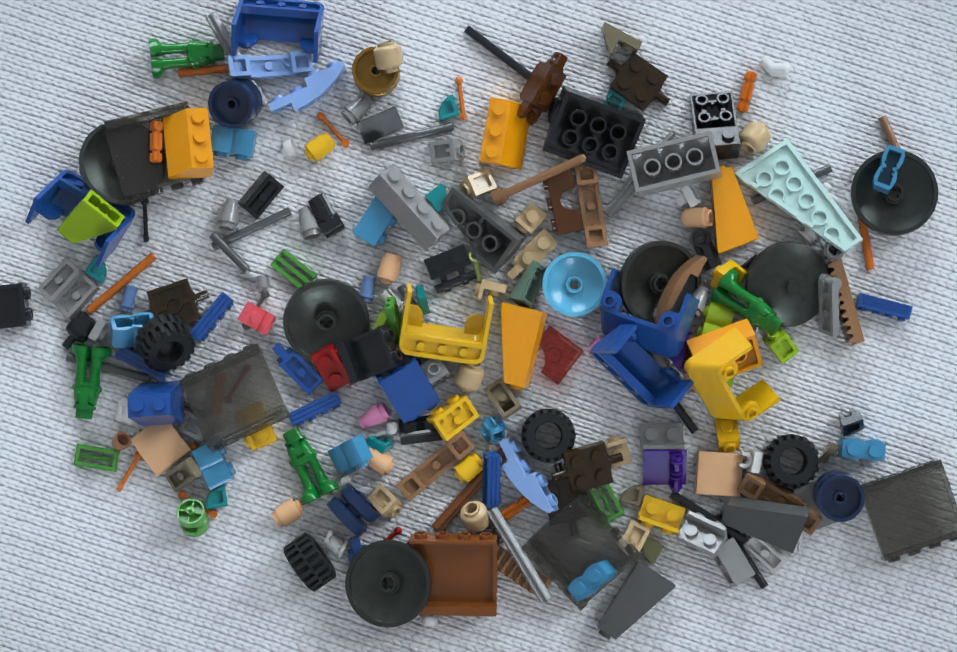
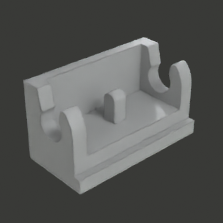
M734 537L726 540L717 556L713 558L730 587H736L756 574Z

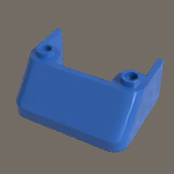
M239 0L231 25V56H236L239 46L247 49L256 45L258 40L300 43V49L307 54H313V63H318L322 43L324 5L318 2L299 0Z
M70 170L62 171L34 198L25 222L30 224L39 214L49 220H56L62 215L67 217L89 192L81 176ZM110 204L123 214L125 218L115 231L97 236L94 242L95 247L100 251L95 264L97 267L114 252L135 217V211L129 205L118 206Z
M612 268L600 301L602 333L606 336L620 324H635L638 327L635 333L637 336L635 341L644 350L669 359L676 358L681 353L700 300L686 293L680 312H664L657 324L620 312L622 306V298L619 294L620 272Z
M620 324L591 348V355L639 402L647 407L674 409L694 384L692 380L680 379V374L674 368H662L635 341L637 339L635 333L638 328L635 324Z

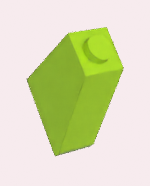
M90 190L64 219L56 231L75 244L115 231L125 216L93 190Z

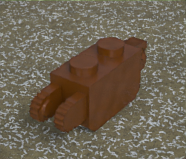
M554 52L546 63L539 62L535 66L520 93V100L523 102L517 112L518 117L521 119L527 117V123L533 125L538 121L542 112H547L567 76L563 73V67L568 57L562 53Z

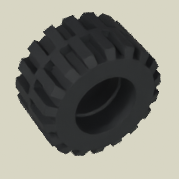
M158 315L157 318L149 319L150 321L148 323L145 322L142 325L143 328L138 330V335L135 338L136 347L146 366L148 365L151 370L155 369L157 372L161 370L163 372H168L170 369L175 370L178 366H183L185 361H189L190 355L195 351L194 338L185 321L177 315Z
M546 408L532 413L524 422L521 431V440L525 450L530 456L541 462L552 463L563 459L562 452L571 450L576 439L575 428L569 417L555 409ZM553 423L560 429L561 439L555 447L544 448L537 443L535 434L541 424Z
M795 434L781 435L777 439H773L770 442L771 444L766 447V454L763 455L765 462L763 466L767 471V476L776 484L791 489L801 488L803 485H808L809 481L814 480L816 477L815 473L819 471L818 463H820V458H818L819 452L818 449H815V445L806 437ZM789 448L797 449L803 457L801 469L794 474L784 472L780 466V456Z
M306 532L284 547V554L289 564L310 590L315 592L336 577V571L331 561L315 539Z

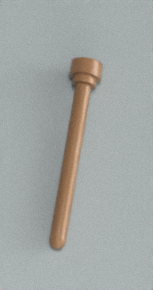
M584 154L578 155L507 189L496 188L490 192L492 200L497 207L503 205L510 196L584 163L586 156Z

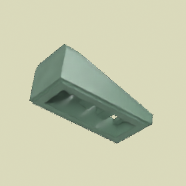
M532 261L511 292L509 299L519 306L532 308L541 287L546 268L537 261Z

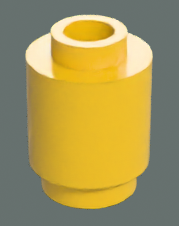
M326 132L323 135L319 134L305 144L306 150L303 152L310 161L315 160V162H318L330 154L333 148L336 147V144Z
M475 452L470 455L467 454L454 467L456 470L454 475L462 483L465 480L468 483L471 482L483 470V460Z

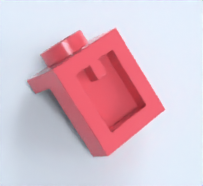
M247 301L237 320L266 336L273 327L276 317Z

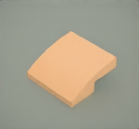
M173 424L149 425L130 439L156 476L161 475L192 451Z
M697 451L694 494L741 497V493L737 489L742 482V468L737 466V463H743V455L739 453Z

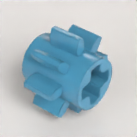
M489 416L483 420L482 428L479 431L487 442L490 440L492 442H499L505 437L504 430L508 429L500 416L497 418Z

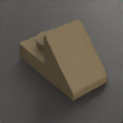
M604 22L601 30L609 57L618 43L621 45L620 48L628 53L638 52L642 44L641 41Z
M499 378L484 389L504 420L522 409V406L502 378Z
M192 457L185 459L164 474L175 493L203 476Z

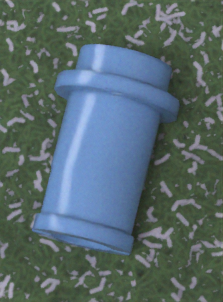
M363 276L360 295L365 303L371 304L372 300H374L373 292L377 279L375 277Z
M125 285L121 303H118L120 306L119 310L132 313V309H135L133 305L139 288Z

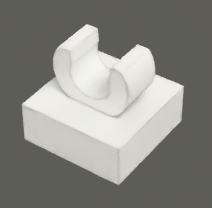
M693 184L682 188L681 190L684 195L675 199L679 207L689 203L692 208L702 203Z
M119 399L116 421L136 423L128 418V400Z
M748 450V452L741 451L739 454L746 456L747 460L745 463H737V466L745 468L744 471L759 474L763 453Z

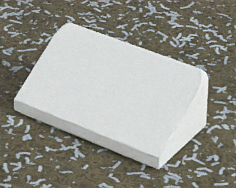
M749 536L743 543V546L774 574L791 556L790 552L752 536Z

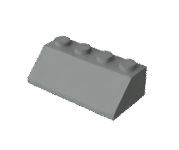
M711 131L626 151L638 197L722 177Z
M392 164L381 172L368 186L425 251L452 230L449 224L395 165Z

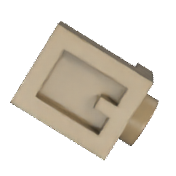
M489 168L467 176L460 181L461 192L472 199L497 188Z
M531 202L515 219L514 222L517 224L515 227L524 235L526 233L532 235L548 215Z
M482 279L481 284H476L474 295L478 296L477 301L480 302L484 290H488V295L500 297V294H505L507 285Z
M620 435L607 438L608 442L605 443L608 455L611 456L621 452L623 456V461L612 464L611 468L631 463L632 459L626 438H620Z
M381 483L367 497L373 506L389 520L396 517L404 506V503L397 499Z
M631 520L618 545L622 547L621 550L629 555H633V553L638 554L651 529Z

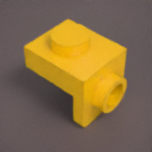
M730 259L723 266L718 265L714 269L710 286L714 289L719 287V281L732 268L739 274L737 283L741 285L747 271Z
M715 419L714 425L718 441V452L730 453L739 450L740 436L737 420Z

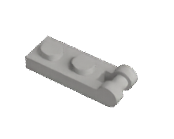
M821 274L818 278L819 332L831 337L839 336V289L842 286V281L828 274Z

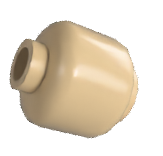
M394 40L378 43L377 47L373 50L377 69L385 70L386 74L397 72V67L404 63L401 46L394 43Z
M762 122L748 123L739 136L740 146L749 154L762 152L771 138L767 125Z
M460 363L458 365L454 382L459 386L458 389L460 391L470 393L480 389L485 375L482 365L480 363L476 365Z
M471 501L462 507L460 518L469 532L478 533L489 526L488 510L482 502Z

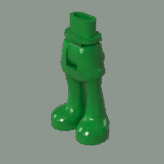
M155 38L149 39L151 58L167 54L187 53V57L151 59L153 79L161 78L165 70L174 68L198 69L211 62L215 64V61L225 60L221 44H213V41L208 43L190 40L186 43L165 44L160 43Z
M733 268L730 269L719 281V287L713 291L710 301L732 309L742 316L743 320L748 319L750 324L759 327L762 331L767 330L772 335H775L783 321L776 317L777 313L773 312L761 297L758 298L743 289L737 283L739 274ZM728 292L744 301L748 305V307H745L744 305L736 301L728 294Z
M72 344L71 351L76 357L75 383L72 385L75 402L73 408H76L75 418L92 419L93 410H96L94 406H96L99 394L102 392V387L100 386L102 362L111 355L112 348ZM91 349L90 378L88 382L85 381L87 359Z
M298 427L283 434L286 441L284 445L287 447L290 459L289 464L295 469L303 485L304 493L300 498L302 505L320 498L321 495L324 496L339 488L336 481L329 480L317 459L316 450L305 439V435H301ZM305 464H309L319 485L320 493L315 487Z

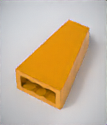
M725 165L720 166L722 177L710 180L711 204L714 213V242L718 254L759 239L732 166L726 168Z
M502 302L501 324L504 383L510 384L511 389L522 391L523 388H530L547 313Z

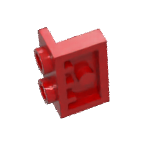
M333 343L310 354L312 361L331 393L347 384L350 386L354 385L350 384L338 349Z

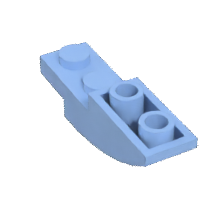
M337 60L329 63L327 69L319 71V69L313 70L307 74L308 77L304 78L307 87L298 86L292 89V93L284 96L281 94L272 98V102L268 103L272 113H278L291 106L298 113L316 103L341 78L346 70L344 62L339 63Z
M513 437L500 441L499 444L508 460L507 463L501 466L514 486L531 503L545 512L552 513L559 510L557 506L558 500L550 492L546 477L540 471L531 473V465L527 459H524L519 442L514 440Z

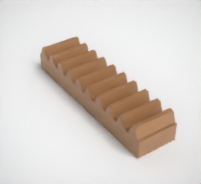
M842 259L830 261L827 264V268L831 270L829 275L842 281V286L839 289V310H842L843 313L839 315V318L845 319L840 324L843 327H847L843 335H849V338L845 342L851 344L864 342Z
M497 544V571L535 595L510 552ZM536 570L545 587L548 588L552 580Z

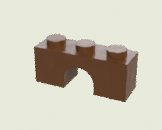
M571 169L542 181L544 190L549 192L550 198H546L548 211L552 210L554 219H550L552 231H557V236L583 231L580 209L568 210L560 202L562 193L575 188Z

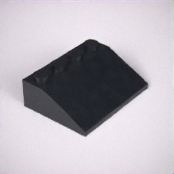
M563 85L553 111L542 150L568 160L584 154L586 161L582 165L622 179L629 162L626 151L634 150L646 119L640 113Z

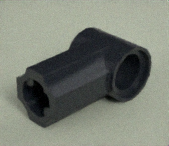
M324 192L308 201L327 239L345 229L338 213L333 210Z
M701 228L691 232L689 240L697 256L708 258L703 267L704 271L721 265L722 262L711 240L709 231ZM698 232L705 235V242L703 244H698L695 241V236Z

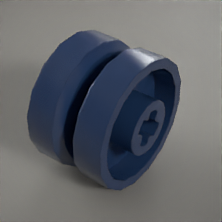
M231 78L215 86L209 94V113L220 126L238 128L254 120L261 112V93L258 87L248 79Z
M832 470L824 473L817 479L813 487L812 497L816 507L826 518L832 521L846 522L852 520L861 512L864 506L865 494L862 486L855 478L844 471Z
M347 483L340 490L342 497L347 503L334 496L326 505L351 532L360 537L367 530V525L361 517L373 524L381 515L362 492L358 491L350 483Z

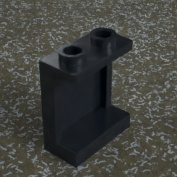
M19 282L17 284L0 285V329L31 326L33 310L29 308L28 299H31V290L27 283Z
M389 324L379 326L349 340L336 343L350 384L361 382L403 365L402 353L396 346L395 334L392 328L389 327Z

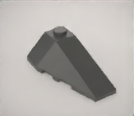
M455 187L451 188L441 203L454 225L458 226L464 235L463 238L466 243H469L474 250V255L478 261L494 274L517 252L527 237L511 223Z

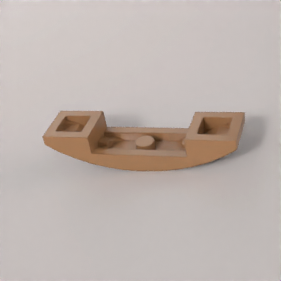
M582 164L577 165L574 169L587 249L609 246L597 170Z
M695 255L673 274L659 300L655 324L658 323L660 316L664 312L671 311L689 276L698 277L708 258Z
M461 430L396 484V486L410 502L476 446Z
M747 473L737 489L738 492L750 499L757 500L758 498L761 501L811 508L803 531L809 535L813 534L822 520L819 513L800 497L761 476Z

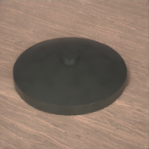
M113 120L96 127L83 142L79 153V171L88 190H93L109 204L118 206L134 205L150 197L161 184L166 168L164 150L160 151L162 153L161 163L149 161V154L152 153L150 151V133L152 132L145 126L129 120Z
M884 151L879 152L868 158L859 167L851 185L853 209L865 226L879 234L900 236L914 232L928 221L935 210L938 201L936 177L924 160L915 154L905 151L904 161L897 171V179L888 194L872 189V180L880 167V159Z
M651 241L632 251L625 260L619 275V294L628 313L633 317L655 324L657 307L665 286L678 268L693 257L691 253L681 245L669 241ZM701 273L698 277L689 276L671 311L680 312L686 293L692 295L698 285H701Z
M779 242L765 248L752 261L746 275L745 290L758 298L761 297L773 312L777 313L776 317L783 321L780 327H794L809 321L819 312L818 278L821 274L829 275V271L822 257L812 248L798 242Z
M318 279L301 286L288 300L283 315L284 332L289 344L299 355L312 361L310 354L331 343L337 348L336 343L368 332L370 325L368 308L359 292L349 284L335 279Z
M381 540L365 546L354 556L347 569L345 589L350 605L362 619L380 627H396L412 621L424 610L431 595L432 577L426 560L414 547L402 541Z

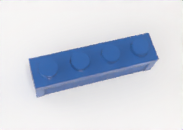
M222 292L190 331L192 336L197 341L204 342L209 336V331H213L216 328L217 321H221L224 318L226 310H230L233 307L234 300Z
M862 293L858 294L855 307H859L858 310L866 312V310H870L872 314L879 315V313H882L888 318H892V316L898 317L897 320L900 321L910 319L913 307Z
M131 346L119 348L115 355L121 361L162 382L169 373V371L163 372L161 370L157 372L155 369L151 370L148 365L146 366L138 350L136 352L133 351Z
M335 391L288 413L292 425L299 427L304 424L303 421L305 420L312 421L316 419L318 414L322 416L328 413V410L331 408L335 410L341 407L342 401L338 392Z
M497 452L483 453L482 503L486 508L499 507V502H501L500 477L502 476L500 464H502V458Z

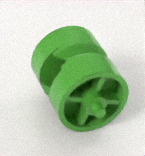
M193 498L182 501L176 511L182 531L190 537L203 535L209 527V520L203 503Z

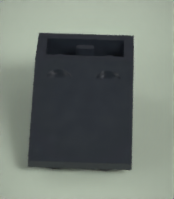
M732 91L690 94L693 135L711 131L718 160L739 158L740 138Z

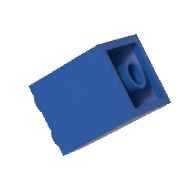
M402 353V366L376 375V378L403 423L414 421L424 411L434 409L441 401L415 356Z
M183 380L140 383L128 395V418L142 426L184 423Z

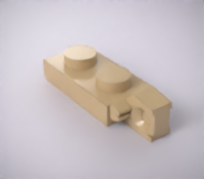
M543 229L513 258L514 260L511 264L514 267L507 273V276L513 281L520 273L523 275L532 261L540 263L559 243Z

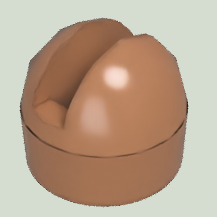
M119 432L112 439V446L118 451L125 450L131 444L130 437L125 432Z

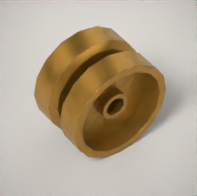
M371 46L363 49L355 57L352 64V75L357 87L364 94L371 97H383L390 94L396 88L400 80V69L397 67V72L388 74L385 73V70H380L377 75L373 74L372 70L377 71L378 69L373 55V50L376 47Z

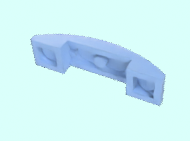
M294 51L284 55L249 57V54L227 56L230 78H280L307 74L314 70L311 54H307L304 51Z

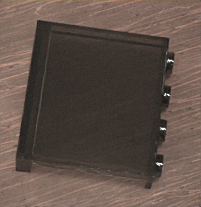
M187 101L104 121L102 129L124 200L137 201L142 199V195L151 193V196H156L164 193L163 190L171 188L172 191L184 188V184L192 183L194 186L205 182L204 179L206 178L168 179L163 131H161L163 133V151H160L162 153V162L152 163L149 161V154L152 153L150 151L151 121L162 122L164 117L189 108Z
M258 343L255 345L249 344L242 351L236 354H228L223 360L209 363L204 366V369L190 372L183 379H180L206 445L213 453L291 416L265 360L263 350Z
M933 459L861 484L865 494L864 506L882 554L880 556L881 560H888V563L896 562L901 559V555L907 553L909 556L921 553L920 549L928 546L929 549L941 546L942 541L949 539V542L957 540V504L941 459Z
M581 493L576 495L526 540L522 546V549L580 611L611 581L601 585L598 592L581 601H576L568 590L570 583L574 579L582 576L585 570L592 564L608 559L617 570L616 575L612 579L614 580L633 562L635 564L639 558L637 548L632 543L628 544L623 538L622 532L617 527L613 528L609 524L607 516L601 511L598 512L593 507L592 500Z

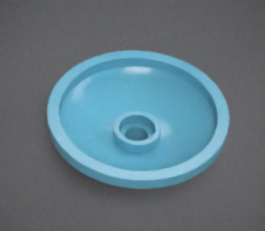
M569 252L558 256L548 265L543 276L542 288L547 302L554 310L566 316L578 317L592 312L600 305L607 279L602 266L593 257L580 252ZM572 281H576L578 283V287L576 289H572L570 287V283Z

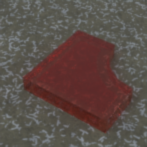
M550 325L542 334L540 347L545 356L544 367L541 373L559 385L583 353L581 348Z

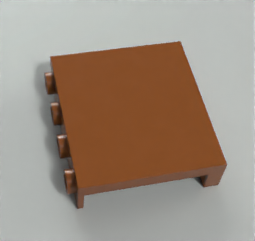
M417 531L410 535L409 544L424 557L432 577V590L429 601L419 615L496 616L497 535H492L490 532H482L479 535H471L469 532L449 534L445 531H440L436 534Z

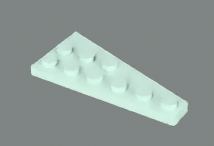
M788 139L735 172L736 178L843 253L848 252L863 241V238Z

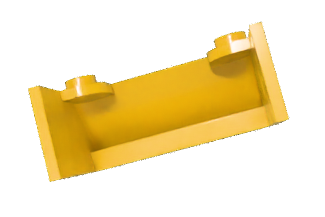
M407 283L399 336L401 352L410 356L472 365L481 363L485 357L494 307L492 295L487 294L484 315L472 314L466 319L464 328L423 323L422 309L417 305L410 304L412 287L411 283Z
M736 327L690 357L685 362L684 370L689 379L694 382V388L712 417L750 421L781 400L764 379L737 397L732 393L727 381L733 378L738 371V365L735 360L753 349L752 345Z

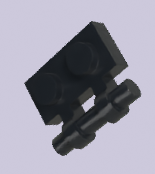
M464 244L424 260L431 280L439 277L442 283L434 286L437 294L443 291L449 292L451 288L461 284L467 285L469 281L477 278L474 270L465 273L464 267L471 265ZM458 270L460 276L447 280L446 274Z

